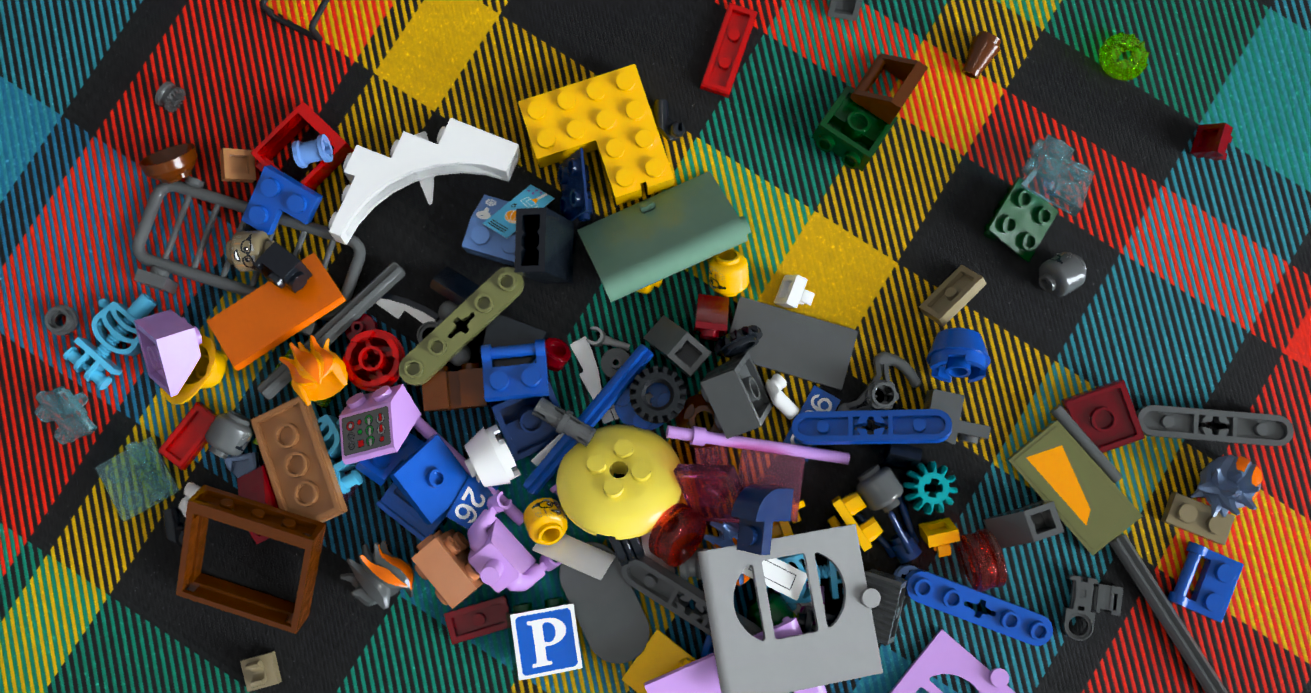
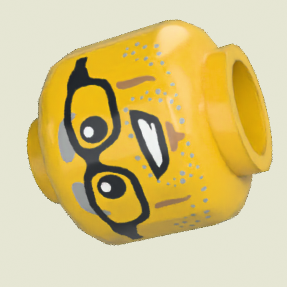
M729 249L710 259L708 263L709 284L713 291L724 297H734L747 288L749 284L748 262L742 254L736 250Z
M536 499L524 511L523 520L529 537L535 543L544 545L555 544L567 531V518L561 505L555 499Z

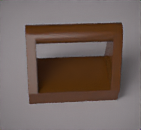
M881 53L851 94V99L890 125L928 67L917 60ZM883 69L903 81L894 97L868 92Z

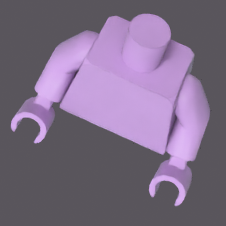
M503 491L488 498V510L484 509L468 530L467 536L470 545L468 561L480 574L482 582L490 585L495 592L500 593L505 588L509 591L523 592L539 581L545 575V571H552L562 563L554 562L551 558L544 555L540 556L539 564L535 563L536 559L495 516L512 506L511 499L503 504L500 503L499 498L503 494Z

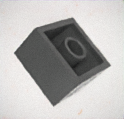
M749 351L741 353L711 370L700 382L702 396L706 402H710L714 411L716 426L719 430H723L727 439L760 428L773 407V403Z

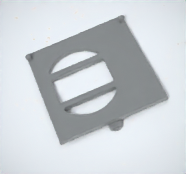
M856 524L772 538L770 555H758L737 550V545L715 549L705 548L697 552L721 693H789L883 673L871 608H875L880 604L881 596L876 589L867 588ZM815 553L826 557L835 566L843 583L844 598L842 608L835 621L829 627L826 621ZM803 554L816 630L814 632L776 639L762 562L774 558ZM748 565L752 567L763 631L762 640L755 638L744 629L737 618L734 608V589L738 578Z

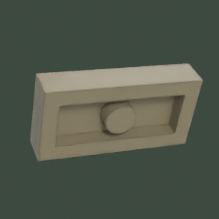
M961 264L919 308L925 316L944 327L986 285L983 276Z
M1171 492L1161 521L1216 544L1225 545L1235 516L1227 513L1226 517H1222L1220 512H1218L1214 518L1211 516V506L1177 492Z

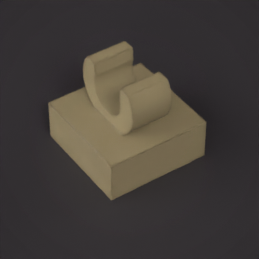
M275 651L240 661L247 692L282 682Z

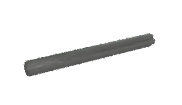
M392 262L313 335L321 348H323L328 338L330 339V346L354 321H357L405 276V271L398 263ZM310 338L303 344L309 351L311 350ZM292 354L289 358L294 360V356ZM282 363L258 385V391L266 399H272L291 382L292 378L289 368Z
M1122 533L1109 544L1206 693H1228L1127 535Z

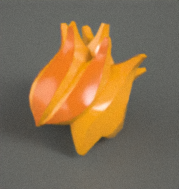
M310 335V351L301 342H298V348L290 342L289 345L294 360L279 357V360L290 370L291 385L294 391L307 406L311 405L310 401L325 400L333 397L348 382L345 363L336 353L330 351L329 338L325 341L323 348H321L315 337Z

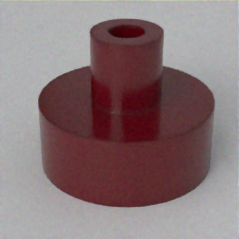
M363 314L357 321L351 324L345 331V334L351 340L361 332L378 329V325L371 316Z

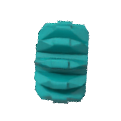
M929 461L927 468L923 463H919L916 466L918 474L910 470L906 473L913 481L912 483H903V488L912 490V492L904 496L905 500L916 499L912 508L918 511L923 507L924 513L927 515H931L934 508L938 513H943V502L948 505H953L954 503L948 494L958 493V488L949 487V483L954 482L956 477L954 475L944 477L948 467L942 465L937 469L935 461ZM931 483L936 485V490L931 492L925 491V484Z

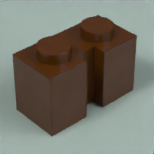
M479 363L462 364L459 371H449L448 366H444L428 382L422 385L423 407L426 412L490 407L489 402H486L484 399L483 368L479 367Z

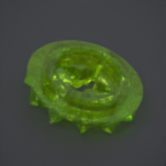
M1121 32L1110 36L1103 43L1099 52V60L1106 74L1114 79L1126 81L1139 76L1148 66L1147 58L1150 52H1146L1144 47L1145 41L1137 39L1135 34L1129 35ZM1121 50L1123 52L1127 50L1132 51L1131 56L1128 58L1129 60L1124 59L1123 61L1116 62L1122 53Z

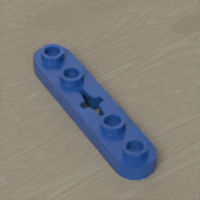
M939 409L811 411L797 415L792 422L791 428L796 440L805 445L940 443L948 439L952 432V421L946 412ZM869 420H874L876 426L888 427V429L877 428L874 430V434L871 435L868 434L867 429L857 428L855 430L854 428L867 426Z
M923 569L912 570L904 578L908 580L906 586L907 596L920 604L1030 645H1044L1052 637L1053 627L1050 620L1033 610ZM981 599V604L992 611L991 615L984 611H978L975 615V611L964 603L967 601L978 604Z

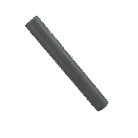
M1060 404L1055 406L1050 413L1113 483L1118 482L1122 478L1121 473Z

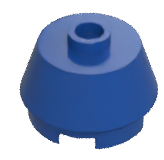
M950 328L940 331L936 335L926 358L927 363L932 369L931 375L938 380L951 383L952 377H968V383L979 381L986 376V369L991 363L981 334L966 328Z

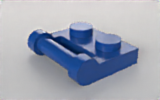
M536 339L535 343L492 347L491 344L481 345L484 399L486 402L550 396L545 339ZM536 355L537 363L493 367L494 359Z
M1189 541L1186 548L1188 555L1174 591L1169 592L1167 599L1174 604L1222 623L1244 564ZM1200 559H1206L1191 599L1186 596Z

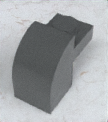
M931 389L926 392L923 409L942 410L949 415L952 421L951 435L940 443L955 445L957 435H959V441L978 444V439H989L990 426L960 420L965 395Z

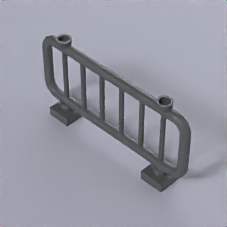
M191 176L186 177L184 182L177 181L170 184L161 182L158 184L149 197L132 243V250L136 259L140 263L151 267L148 272L138 268L133 280L144 286L175 295L179 284L169 279L170 273L242 296H246L256 290L257 287L255 286L260 272L254 271L249 285L228 279L226 277L231 267L228 259L225 261L220 276L197 269L220 207L222 206L244 214L249 202L204 189V182ZM169 192L186 195L162 258L147 253L145 245L164 196ZM193 197L215 205L190 267L168 259ZM282 213L278 224L301 231L293 255L297 258L300 255L307 233L330 240L322 264L327 269L337 242L329 233L330 229L327 226L314 222L304 224L294 217ZM241 220L237 232L244 231L247 223ZM278 224L275 228L274 233L268 235L270 240H273ZM354 235L347 244L353 249L354 255L341 289V293L347 301L319 318V320L329 321L352 299L366 258L363 242ZM313 322L297 334L310 337L321 327Z

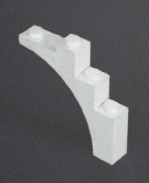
M450 118L447 126H442L438 133V144L403 131L400 140L396 139L391 147V158L356 145L353 153H349L346 156L343 164L344 173L352 184H348L342 194L341 207L330 218L328 225L329 233L335 241L347 245L359 224L378 204L394 192L414 182L438 175L476 174L509 182L521 156L519 144Z

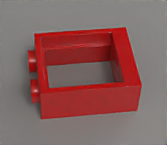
M302 101L251 154L258 160L255 166L261 172L264 166L272 165L280 170L271 160L309 123L320 135L325 134L334 147L332 162L325 163L321 161L300 182L315 190L345 160L346 156L354 150Z

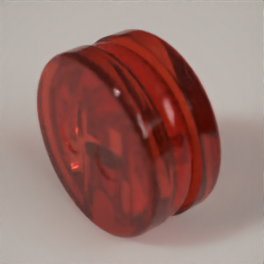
M677 503L671 506L661 515L651 531L648 543L650 552L656 557L661 558L671 567L683 564L695 553L703 540L707 525L705 517L692 510L685 503Z
M981 529L973 533L961 535L960 541H958L959 556L971 586L977 592H984L993 587L1004 586L1007 581V568L1002 550L995 536L988 529Z

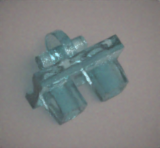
M61 386L48 392L40 391L35 396L40 404L34 413L41 421L46 423L56 422L59 427L54 432V437L60 444L64 445L74 442L79 437L92 434L97 429V426L87 416V410L83 407L89 399L85 393L73 395L69 389Z

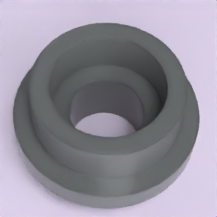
M57 305L48 310L44 321L51 333L65 336L76 329L78 315L69 306ZM62 316H66V322L61 326L60 319Z

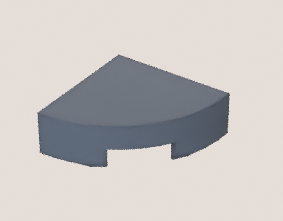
M258 452L241 454L240 456H228L227 459H224L228 470L237 478L260 467Z

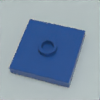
M435 434L392 471L389 477L426 524H432L455 502L469 475L441 437Z

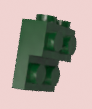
M847 85L822 119L811 138L816 140V145L820 150L824 152L832 151L840 156L842 163L847 168H858L863 171L898 118L895 117L890 125L852 101L851 94L854 89Z

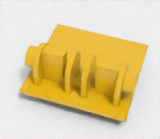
M657 629L646 644L643 652L635 659L621 680L637 693H647L644 687L645 682L689 664L696 659Z

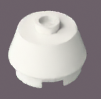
M497 424L487 429L483 427L464 445L469 459L464 462L472 478L478 475L484 487L511 484L510 480L521 475L502 435L495 436L500 433Z

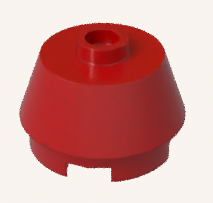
M373 329L361 332L350 340L343 356L348 379L355 386L365 391H376L386 385L390 387L400 377L399 365L405 357V352L400 341L387 331Z

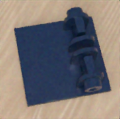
M579 148L560 164L557 170V180L562 185L561 213L570 221L578 217V221L583 222L591 220L590 215L593 214L592 200L588 199L591 196V192L587 191V188H590V183H588L590 181L589 166L585 164L583 148Z

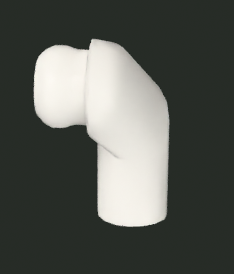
M774 374L770 380L767 379L765 388L773 405L789 420L793 419L800 409L781 391L787 386V381L780 374Z

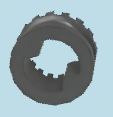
M167 81L158 89L155 95V104L165 107V110L173 113L177 111V108H180L179 103L183 104L181 100H185V90L181 87H176L171 81Z

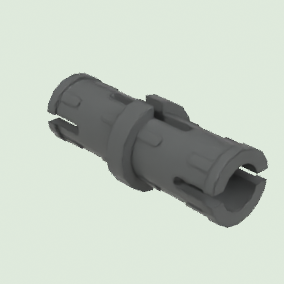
M544 397L539 400L532 412V415L556 428L555 432L560 435L564 433L585 447L588 446L597 429L573 416L574 413L572 411H565Z

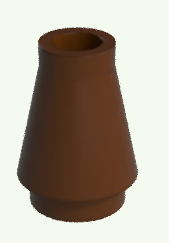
M979 31L977 36H973L962 73L973 79H978L983 70L1000 51L999 45L1001 40L986 31Z

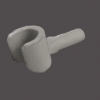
M593 326L589 328L595 332H600V338L597 341L586 339L594 347H600L605 344L625 351L629 350L630 344L607 336L599 327Z

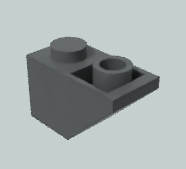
M664 315L643 338L689 379L711 355V352L690 333Z
M1040 500L983 519L993 550L1036 542L1064 532L1054 501Z

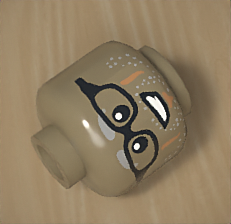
M260 230L236 232L226 245L228 262L241 272L258 271L253 263L275 241L270 240L268 234Z

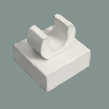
M798 274L784 275L774 304L783 308H797L798 304L804 305V303L811 306L815 294L804 289L808 279Z

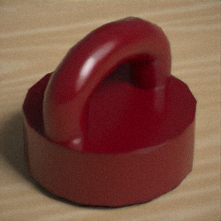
M548 338L545 340L547 368L558 372L570 359L571 351L562 340Z

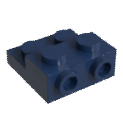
M549 382L550 396H544V398L560 408ZM542 397L489 402L515 462L543 450L559 435V433L555 432L556 428L532 415L534 408Z

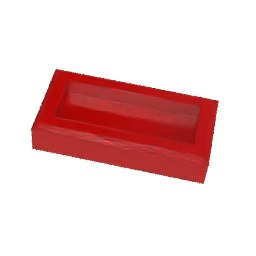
M196 402L159 448L158 452L179 469L186 470L207 444L205 434L217 414L203 403Z

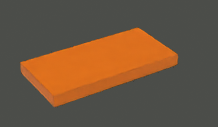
M314 252L301 260L312 274L301 290L294 293L286 286L280 289L274 283L268 281L206 321L232 366L237 371H240L347 301Z

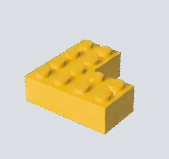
M635 64L518 101L540 168L566 160L579 148H583V154L598 149L616 206L641 198L642 188L640 184L646 183L648 195L674 187V176Z

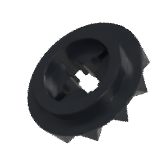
M756 325L744 326L738 330L735 329L719 339L714 346V350L717 356H725L726 358L739 355L757 345L763 333Z

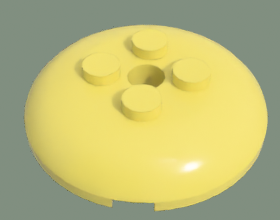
M615 424L597 428L587 447L577 443L564 455L557 472L556 488L562 509L568 518L580 529L594 536L600 534L615 537L616 540L631 539L655 530L673 514L679 504L683 488V470L676 452L661 436L648 429L634 427V425ZM614 473L625 475L622 478L613 477Z

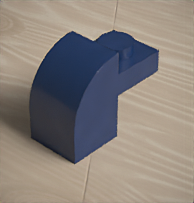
M752 484L740 492L731 512V517L740 518L737 550L758 555H770L773 522L791 521L793 488L771 484Z

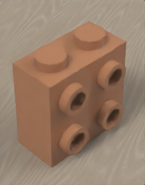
M453 529L445 533L439 530L435 534L426 537L416 546L419 552L411 559L415 563L414 568L419 576L424 580H429L435 587L437 598L444 605H449L453 609L484 583L480 578V574L468 561L470 551L468 547L470 545L466 537L458 531L455 532Z

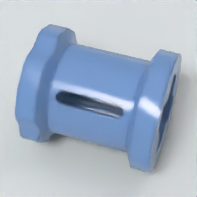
M325 134L318 135L317 139L306 142L297 140L292 143L293 158L297 166L302 169L307 168L310 163L319 161L328 163L333 160L332 145Z

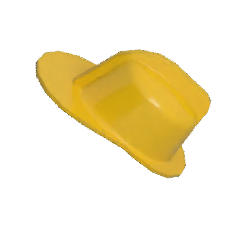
M205 335L201 336L202 344L199 345L201 357L178 395L171 397L164 391L166 400L174 405L189 401L202 388L216 386L224 376L228 357L225 353L217 350L213 340Z

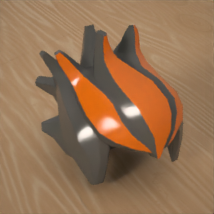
M385 540L381 542V545L376 542L374 543L373 554L367 544L362 545V554L359 555V560L362 564L356 563L352 559H347L353 573L340 575L341 579L351 582L356 588L351 594L358 598L365 606L378 604L381 608L387 609L389 608L390 597L401 589H405L409 597H413L415 576L413 568L404 560L391 555Z

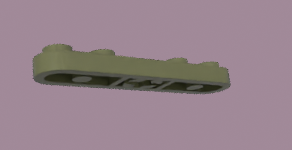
M504 267L496 271L402 359L399 365V375L402 380L413 386H420L428 382L520 296L524 289L522 275L514 273L515 268ZM471 314H475L467 324L469 331L466 334L460 331L452 338H449V335H452L457 329L455 322L458 319L464 322L471 317Z

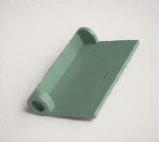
M710 171L577 230L610 302L748 241L747 234L751 233L746 218L737 215Z

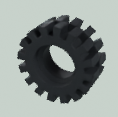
M652 366V368L642 370L634 378L633 383H631L629 397L634 411L643 420L655 424L666 423L677 417L682 411L686 402V389L683 380L675 371L670 370L668 367ZM662 383L668 387L670 400L665 406L653 407L647 402L645 394L650 385Z

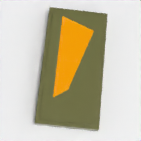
M1056 419L1007 458L1043 500L1054 501L1061 521L1092 556L1143 517Z

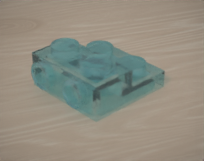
M1048 134L1044 140L1038 138L1029 152L1031 156L1021 172L1025 173V176L1020 186L1075 217L1082 209L1095 172L1089 170L1084 164L1077 163L1071 159L1074 148L1068 146L1063 140L1056 139Z

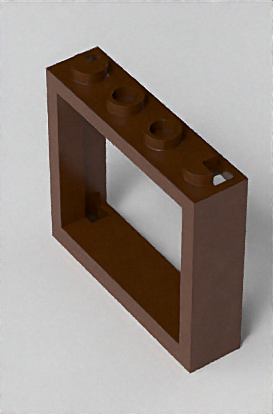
M203 485L188 500L176 595L297 634L310 614L326 523ZM209 519L305 549L296 602L283 600L201 573Z

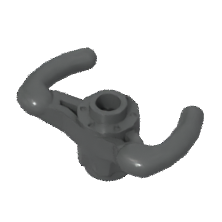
M886 351L880 352L873 359L874 376L857 400L841 404L837 411L892 409L893 404L899 399V393L895 389V384L890 381L889 366H894L900 370L913 388L919 387L921 381L916 371L907 361L895 354ZM875 391L882 393L883 398L880 402L875 398L878 397V395H875ZM863 402H864V404L866 405V406L857 408V405H860V404H862ZM867 430L868 434H874V431Z

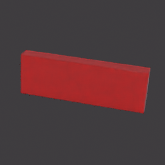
M729 3L700 89L729 98L757 17V11Z

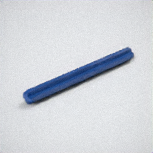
M639 345L578 419L594 428L632 383L637 374L653 358V352L645 345ZM564 434L525 480L524 488L529 493L537 495L557 472L564 455L579 442Z

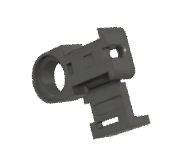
M1072 574L1066 577L1072 580L1069 607H1063L1061 627L1068 637L1077 641L1088 639L1094 631L1095 612L1100 613V609L1110 610L1111 615H1121L1123 587L1099 584L1097 579ZM1080 616L1085 620L1086 629L1083 633L1073 634L1069 630V622L1073 617Z

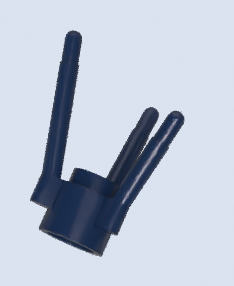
M901 495L898 498L900 501L899 508L907 531H903L894 512L889 511L888 516L897 534L890 539L891 545L881 534L876 540L884 547L890 558L896 556L898 561L904 564L917 558L922 553V550L918 545L920 540L914 531L905 501ZM859 512L854 515L861 524L867 520Z

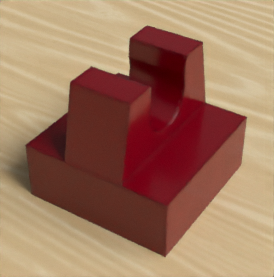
M1227 123L1199 125L1190 153L1197 158L1206 157L1215 161L1226 160L1228 155L1226 149L1228 143L1232 142L1233 137L1231 133L1233 127Z

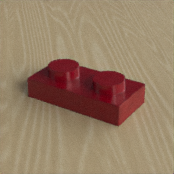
M506 594L445 612L444 617L452 645L508 628L506 612L511 610Z

